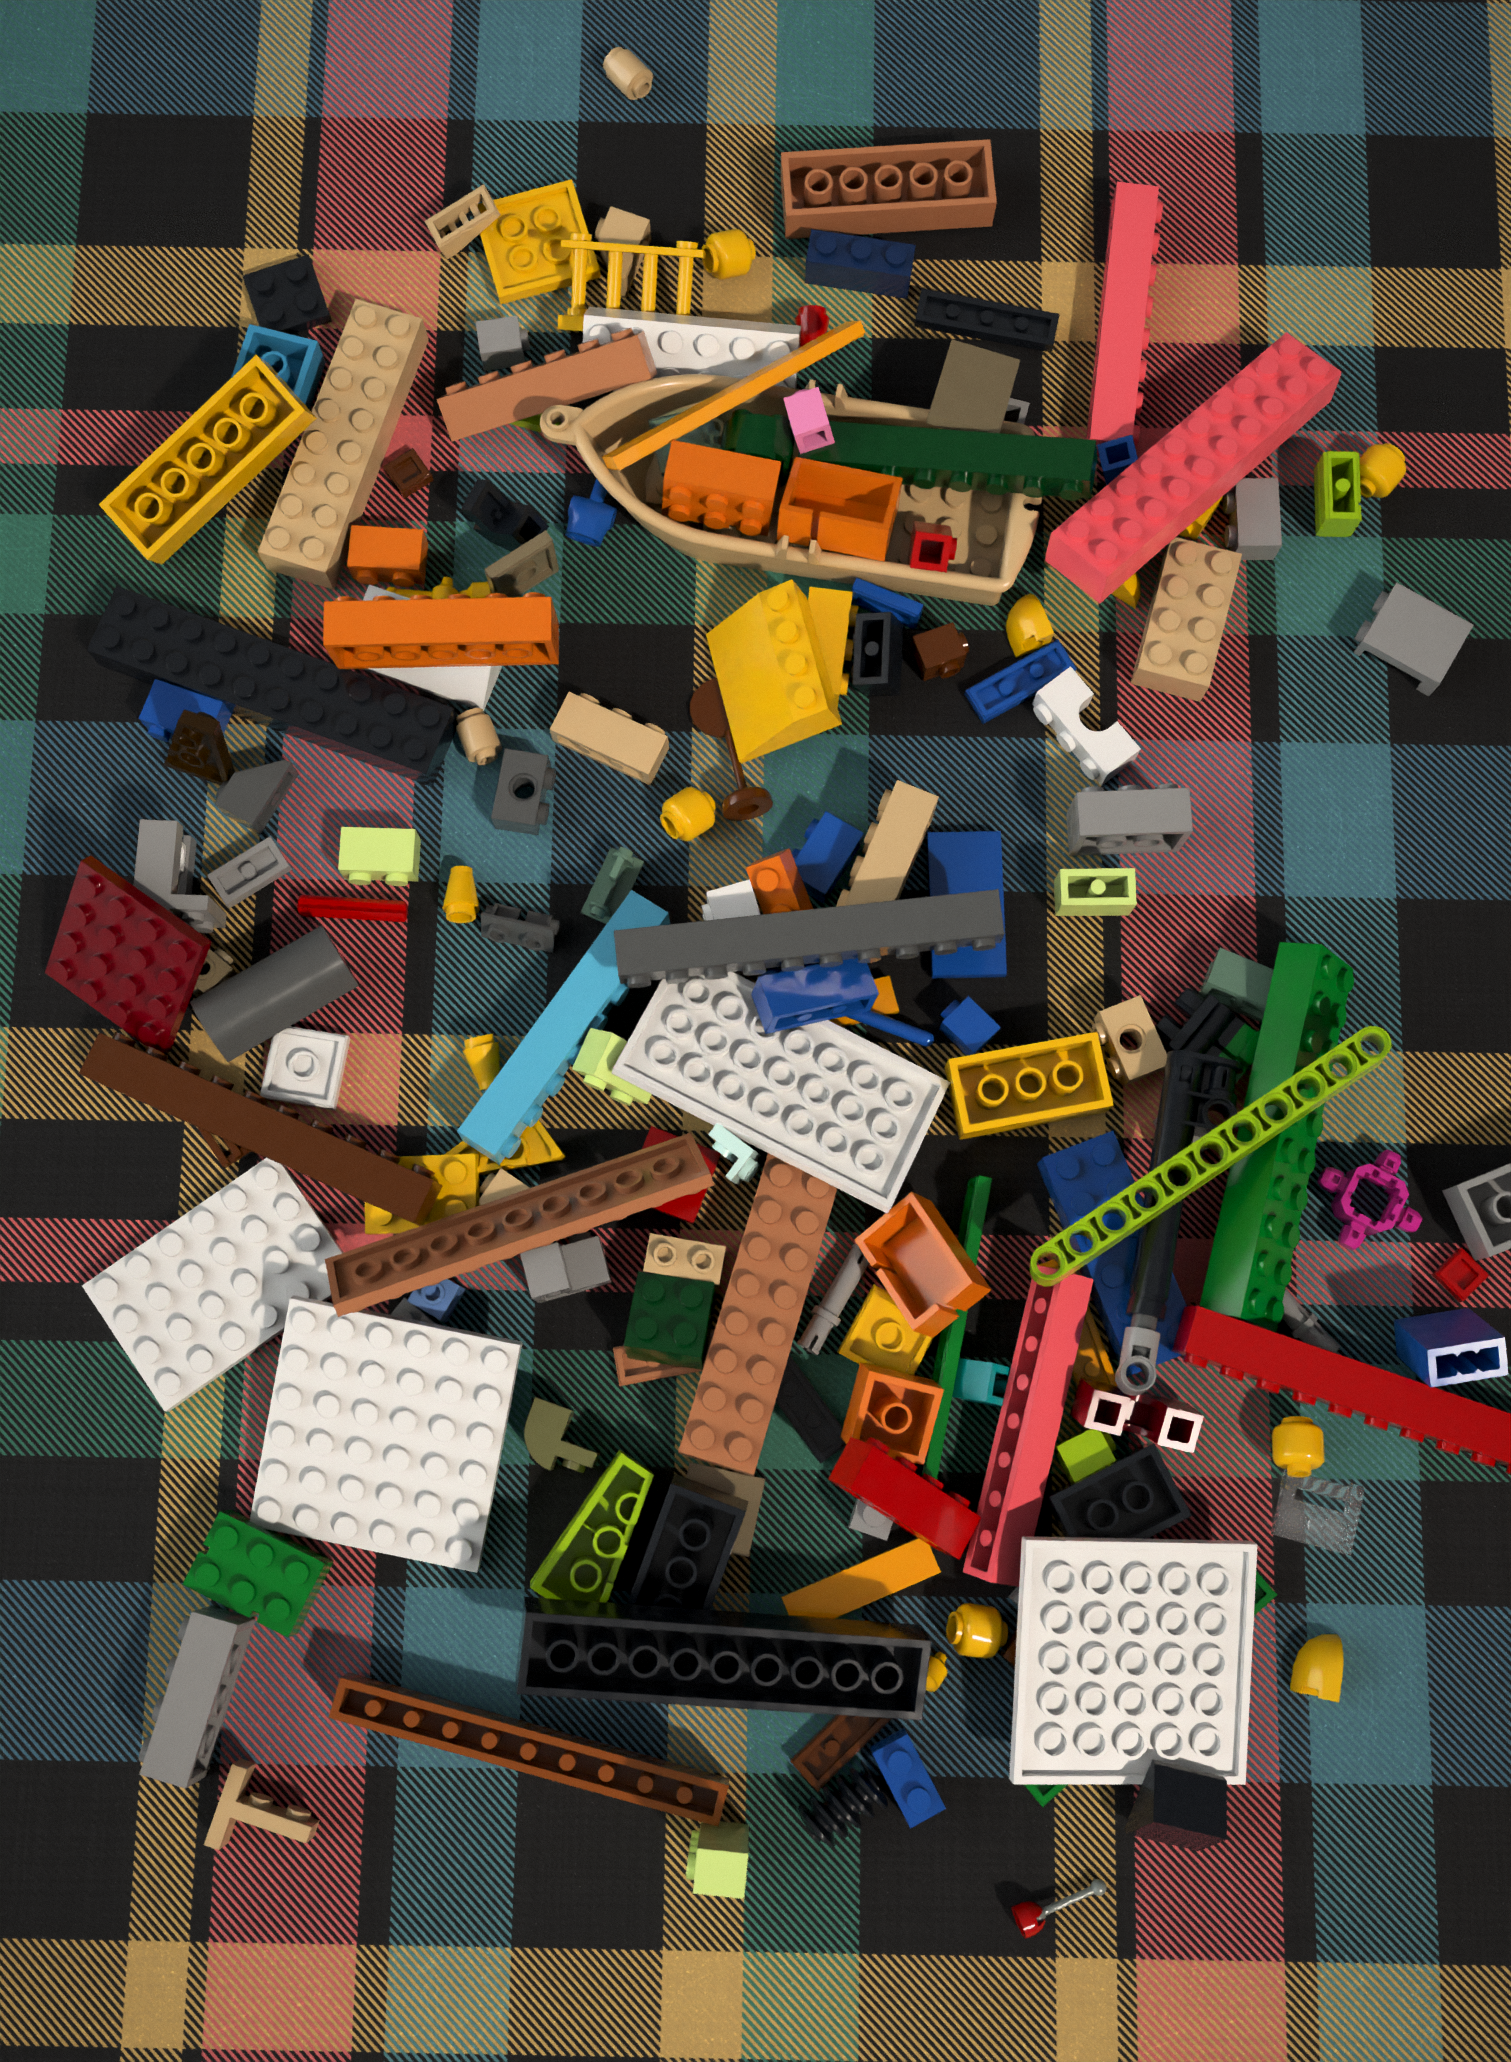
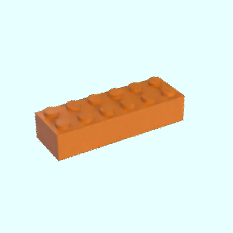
M537 592L526 593L523 597H508L501 593H491L486 595L485 598H470L464 594L449 595L448 599H433L427 595H414L410 597V600H395V598L390 596H376L373 600L358 601L353 597L342 596L337 597L335 601H324L323 646L338 669L559 664V622L552 598Z

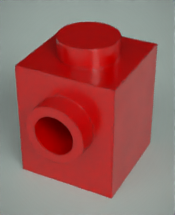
M914 521L908 554L910 568L947 573L948 561L955 559L957 538H953L950 526Z

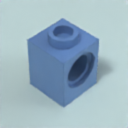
M446 1279L436 1285L412 1291L407 1301L447 1323L466 1289Z

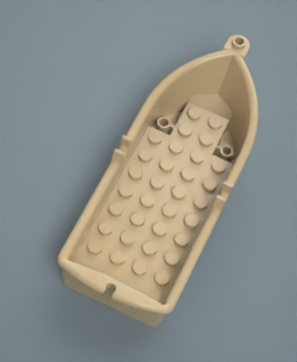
M707 374L664 376L638 382L616 390L584 410L577 407L554 405L547 408L541 415L540 428L543 435L552 442L575 445L596 479L643 527L675 550L689 557L711 563L854 584L856 578H860L887 590L994 606L999 602L1002 592L1007 591L1014 584L1031 548L1040 513L1034 510H1027L1024 505L1027 503L1039 505L1042 502V497L1032 498L1021 493L1008 492L1003 495H994L982 490L957 492L951 488L943 487L921 489L915 485L902 484L899 508L886 558L883 562L823 550L820 548L817 540L811 539L809 547L789 543V536L786 535L777 540L779 507L786 485L781 487V482L777 486L768 536H748L736 530V526L730 525L729 528L713 529L703 523L693 521L677 522L668 516L661 515L663 479L671 443L622 470L607 469L602 456L742 380L739 378ZM810 380L805 389L815 388L816 380ZM837 384L836 395L820 393L828 421L944 429L926 423L930 409L848 397L843 384ZM773 385L681 436L676 441L720 449L724 424L732 417L733 411L746 409L753 414L767 416L780 414L789 419L783 398L793 395L800 389ZM1003 421L1000 433L1035 436L1030 427L1016 422ZM557 422H562L561 425H554ZM796 440L794 443L791 468L794 462V458L798 457L799 453ZM914 521L950 526L953 538H957L955 559L948 561L947 573L910 568L908 554Z

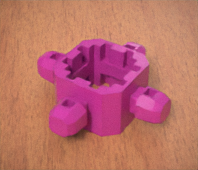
M1386 1149L1378 1155L1373 1165L1367 1164L1348 1171L1345 1177L1344 1172L1333 1167H1326L1322 1170L1317 1182L1331 1194L1337 1192L1331 1207L1335 1218L1347 1224L1342 1226L1338 1236V1243L1341 1246L1353 1251L1362 1244L1366 1237L1365 1234L1369 1236L1392 1229L1394 1225L1395 1228L1405 1232H1416L1422 1222L1421 1215L1409 1206L1403 1208L1409 1196L1404 1181L1393 1176L1397 1174L1401 1164V1156ZM1366 1178L1374 1185L1385 1188L1384 1192L1389 1194L1387 1198L1389 1203L1385 1207L1380 1221L1374 1222L1367 1216L1355 1212V1208L1350 1206L1352 1201L1350 1197L1354 1193L1359 1179Z

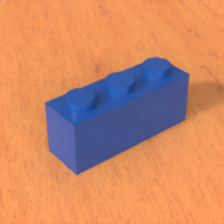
M858 958L842 960L843 964L835 967H820V964L810 963L804 964L805 968L797 971L781 972L780 970H770L758 977L751 996L765 1034L870 1011L879 992L868 964L859 963Z

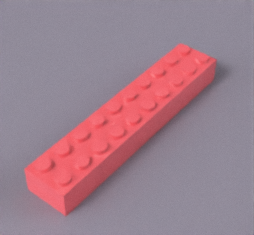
M1286 332L1051 532L1045 561L1100 604L1331 402L1342 372Z

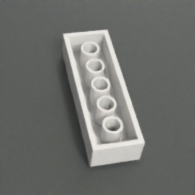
M589 307L584 314L583 343L598 338L600 344L613 341L612 333L632 327L634 334L644 331L657 370V375L652 379L682 374L720 375L743 379L800 347L801 326L599 307ZM797 373L775 385L796 389Z

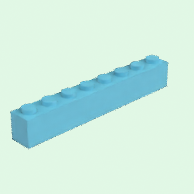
M633 890L630 891L459 1127L457 1132L462 1141L499 1165L505 1157L509 1159L514 1155L520 1146L521 1139L519 1137L527 1126L531 1128L537 1123L543 1113V1108L541 1107L549 1095L554 1097L563 1086L565 1081L563 1075L571 1065H574L589 1029L603 1030L608 1021L606 1015L614 1005L619 1006L629 992L628 983L620 984L618 977L614 930L669 925L670 919L667 911Z

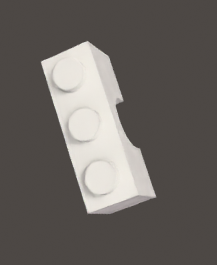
M1070 666L1037 691L1032 703L1034 706L1033 711L1041 723L1044 725L1049 724L1057 733L1056 737L1062 748L1067 752L1072 751L1080 760V767L1084 774L1091 780L1096 779L1102 786L1136 759L1141 748L1118 721L1103 731H1092L1082 724L1079 713L1089 706L1094 693Z

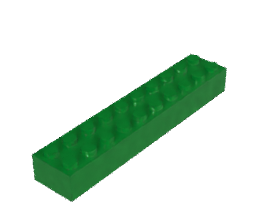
M1279 943L1243 1109L1338 1045L1340 1030L1346 1022L1345 1007L1348 993L1354 985L1353 968L1322 944ZM1330 1063V1064H1329V1069H1330L1331 1072H1332L1333 1064H1335V1063ZM1297 1085V1091L1302 1097H1316L1315 1091L1310 1085ZM1325 1103L1230 1167L1200 1307L1273 1332L1277 1331L1278 1323H1280L1284 1314L1282 1302L1285 1288L1292 1276V1255L1300 1239L1298 1227L1301 1213L1308 1201L1306 1191L1308 1180L1315 1168L1316 1158L1314 1152L1317 1138L1323 1130L1322 1115ZM1274 1105L1265 1107V1113L1270 1119H1284V1114L1279 1107ZM1239 1127L1236 1139L1241 1142H1249L1252 1140V1135L1248 1129Z

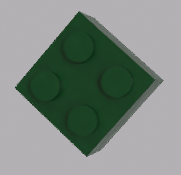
M638 1271L624 1341L627 1358L703 1370L717 1298L715 1283Z

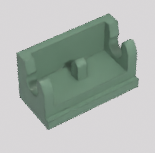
M1219 948L1214 961L1209 965L1198 994L1204 998L1211 994L1229 1010L1262 1023L1274 969Z

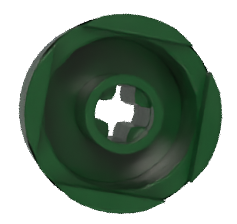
M737 409L732 412V417L724 424L720 449L781 461L778 483L781 482L782 487L786 485L790 475L795 437L792 429L789 427L790 420L784 415L774 414L767 416L753 414L746 409Z

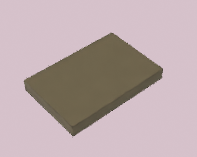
M952 339L926 423L948 430L1000 433L1020 360Z

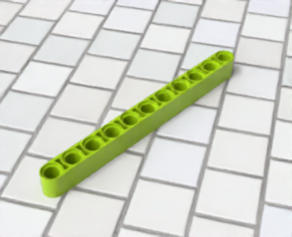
M1368 1026L1361 1029L1038 1247L1033 1252L1030 1261L1032 1279L1042 1286L1058 1284L1377 1068L1388 1055L1391 1049L1389 1034L1383 1028L1377 1026ZM1369 1041L1374 1043L1379 1050V1054H1367L1363 1051L1361 1042ZM1329 1064H1342L1347 1070V1076L1339 1077L1334 1075L1329 1069ZM1297 1085H1310L1314 1089L1316 1097H1302L1297 1091ZM1269 1105L1279 1107L1284 1114V1119H1270L1265 1113V1107ZM1236 1127L1248 1129L1252 1135V1140L1249 1142L1238 1141L1234 1137L1232 1129ZM1205 1148L1215 1150L1220 1156V1162L1216 1164L1206 1163L1202 1160L1200 1151ZM1172 1170H1180L1186 1174L1188 1183L1183 1186H1176L1169 1181L1168 1173ZM1139 1192L1151 1193L1156 1200V1205L1151 1208H1143L1137 1204L1135 1195ZM1109 1213L1117 1214L1122 1218L1124 1226L1119 1230H1110L1104 1225L1102 1218ZM1076 1235H1083L1090 1240L1091 1249L1086 1252H1077L1071 1247L1070 1239ZM1051 1257L1057 1261L1059 1270L1052 1275H1046L1038 1269L1037 1262L1041 1258Z

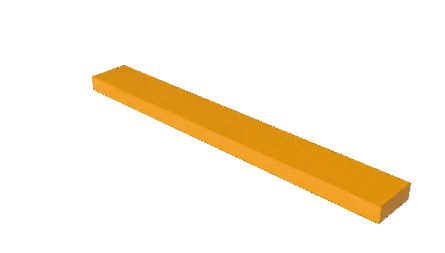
M861 320L849 321L839 325L602 456L607 469H624L671 443L672 440L680 438L864 336L866 332Z

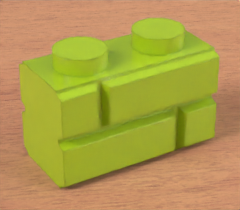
M1323 452L1319 462L1314 467L1316 536L1349 537L1352 536L1356 527L1362 521L1361 505H1359L1361 502L1358 452Z

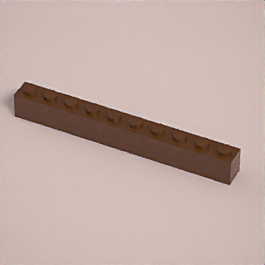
M117 1032L114 1033L112 1038L102 1033L98 1034L79 1071V1074L418 1226L425 1225L442 1188L441 1184L432 1180L435 1173L424 1167L414 1164L410 1170L398 1165L401 1158L390 1152L380 1149L376 1155L364 1150L367 1143L356 1137L346 1134L343 1140L331 1135L334 1128L312 1119L310 1125L298 1120L300 1113L279 1104L277 1110L265 1106L266 1098L249 1090H246L243 1096L231 1091L234 1084L215 1075L212 1076L210 1081L199 1077L200 1069L183 1061H180L176 1067L166 1062L169 1057L168 1055L149 1046L145 1052L133 1048L136 1043L135 1040Z

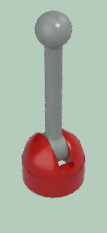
M1095 1879L1090 1887L1043 1908L1032 1901L1022 1902L1013 1906L1012 1912L1024 1939L1036 1935L1043 1929L1046 1915L1093 1894L1102 1896L1105 1894L1107 1886L1103 1880Z

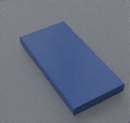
M1001 831L928 832L929 897L999 889L1005 933ZM1005 934L1001 942L995 943L996 947L990 950L974 951L972 946L958 947L957 952L947 955H935L934 950H931L932 978L1006 977Z

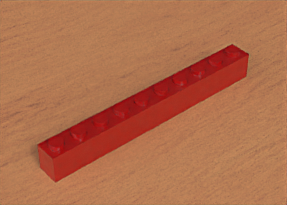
M1184 1306L1172 1352L1184 1355V1363L1206 1369L1207 1364L1221 1368L1219 1375L1236 1381H1243L1244 1376L1257 1380L1255 1387L1275 1394H1279L1280 1389L1292 1392L1291 1399L1299 1403L1315 1406L1316 1401L1327 1404L1329 1405L1327 1412L1351 1419L1353 1413L1365 1417L1364 1425L1387 1431L1388 1426L1400 1429L1399 1436L1418 1443H1423L1424 1438L1435 1441V1449L1453 1455H1459L1460 1450L1472 1454L1470 1461L1488 1467H1494L1495 1462L1507 1466L1506 1473L1511 1475L1510 1413L1435 1387L1430 1388L1421 1382L1200 1306Z

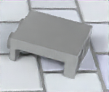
M1396 583L1389 593L1382 591L1372 606L1371 610L1376 615L1371 623L1365 620L1354 637L1359 642L1354 654L1360 657L1364 651L1372 653L1420 680L1421 682L1416 690L1430 696L1440 685L1474 625L1403 585Z

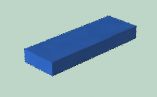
M1059 639L968 688L965 690L964 695L982 724L1035 696L1037 691L1070 666L1075 672L1077 668Z

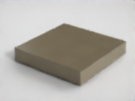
M545 530L485 568L484 571L492 593H501L508 597H519L557 573L559 566L553 540Z
M690 1462L686 1478L748 1501L747 1510L731 1553L749 1557L765 1479Z

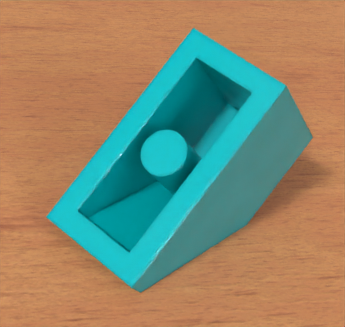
M959 1358L952 1397L1001 1408L1010 1367Z

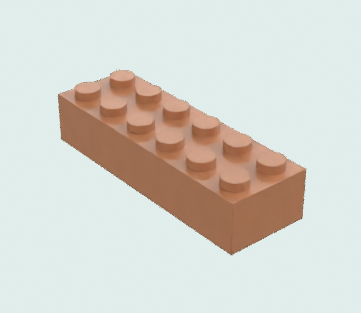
M990 139L781 152L780 177L785 239L810 238L811 229L847 235L989 227L993 224L997 201Z

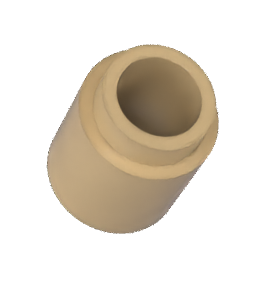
M616 47L607 54L603 62L607 78L628 99L636 100L645 97L652 87L653 73L628 49Z
M482 708L469 709L458 715L456 718L458 724L456 731L468 761L477 762L478 765H486L495 761L498 758L497 754L502 750V745L490 716L485 714Z

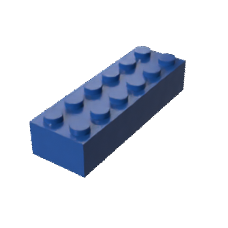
M1114 1131L1045 1156L1037 1163L1064 1230L1135 1183ZM1137 1193L1135 1200L1138 1205L1143 1207V1200L1140 1193ZM1109 1213L1102 1218L1104 1225L1110 1230H1119L1124 1226L1122 1218L1117 1214ZM1139 1229L1080 1268L1084 1277L1094 1279L1090 1295L1118 1363L1120 1362L1125 1327L1131 1326L1132 1318L1125 1313L1127 1301L1130 1299L1129 1288ZM1076 1235L1070 1239L1071 1247L1077 1252H1086L1091 1249L1090 1240L1083 1235ZM1173 1272L1168 1301L1165 1303L1167 1306L1165 1321L1157 1322L1156 1332L1160 1333L1156 1365L1181 1356V1354L1172 1352L1184 1306L1187 1305ZM1129 1366L1126 1370V1376L1133 1375L1142 1370L1136 1366Z

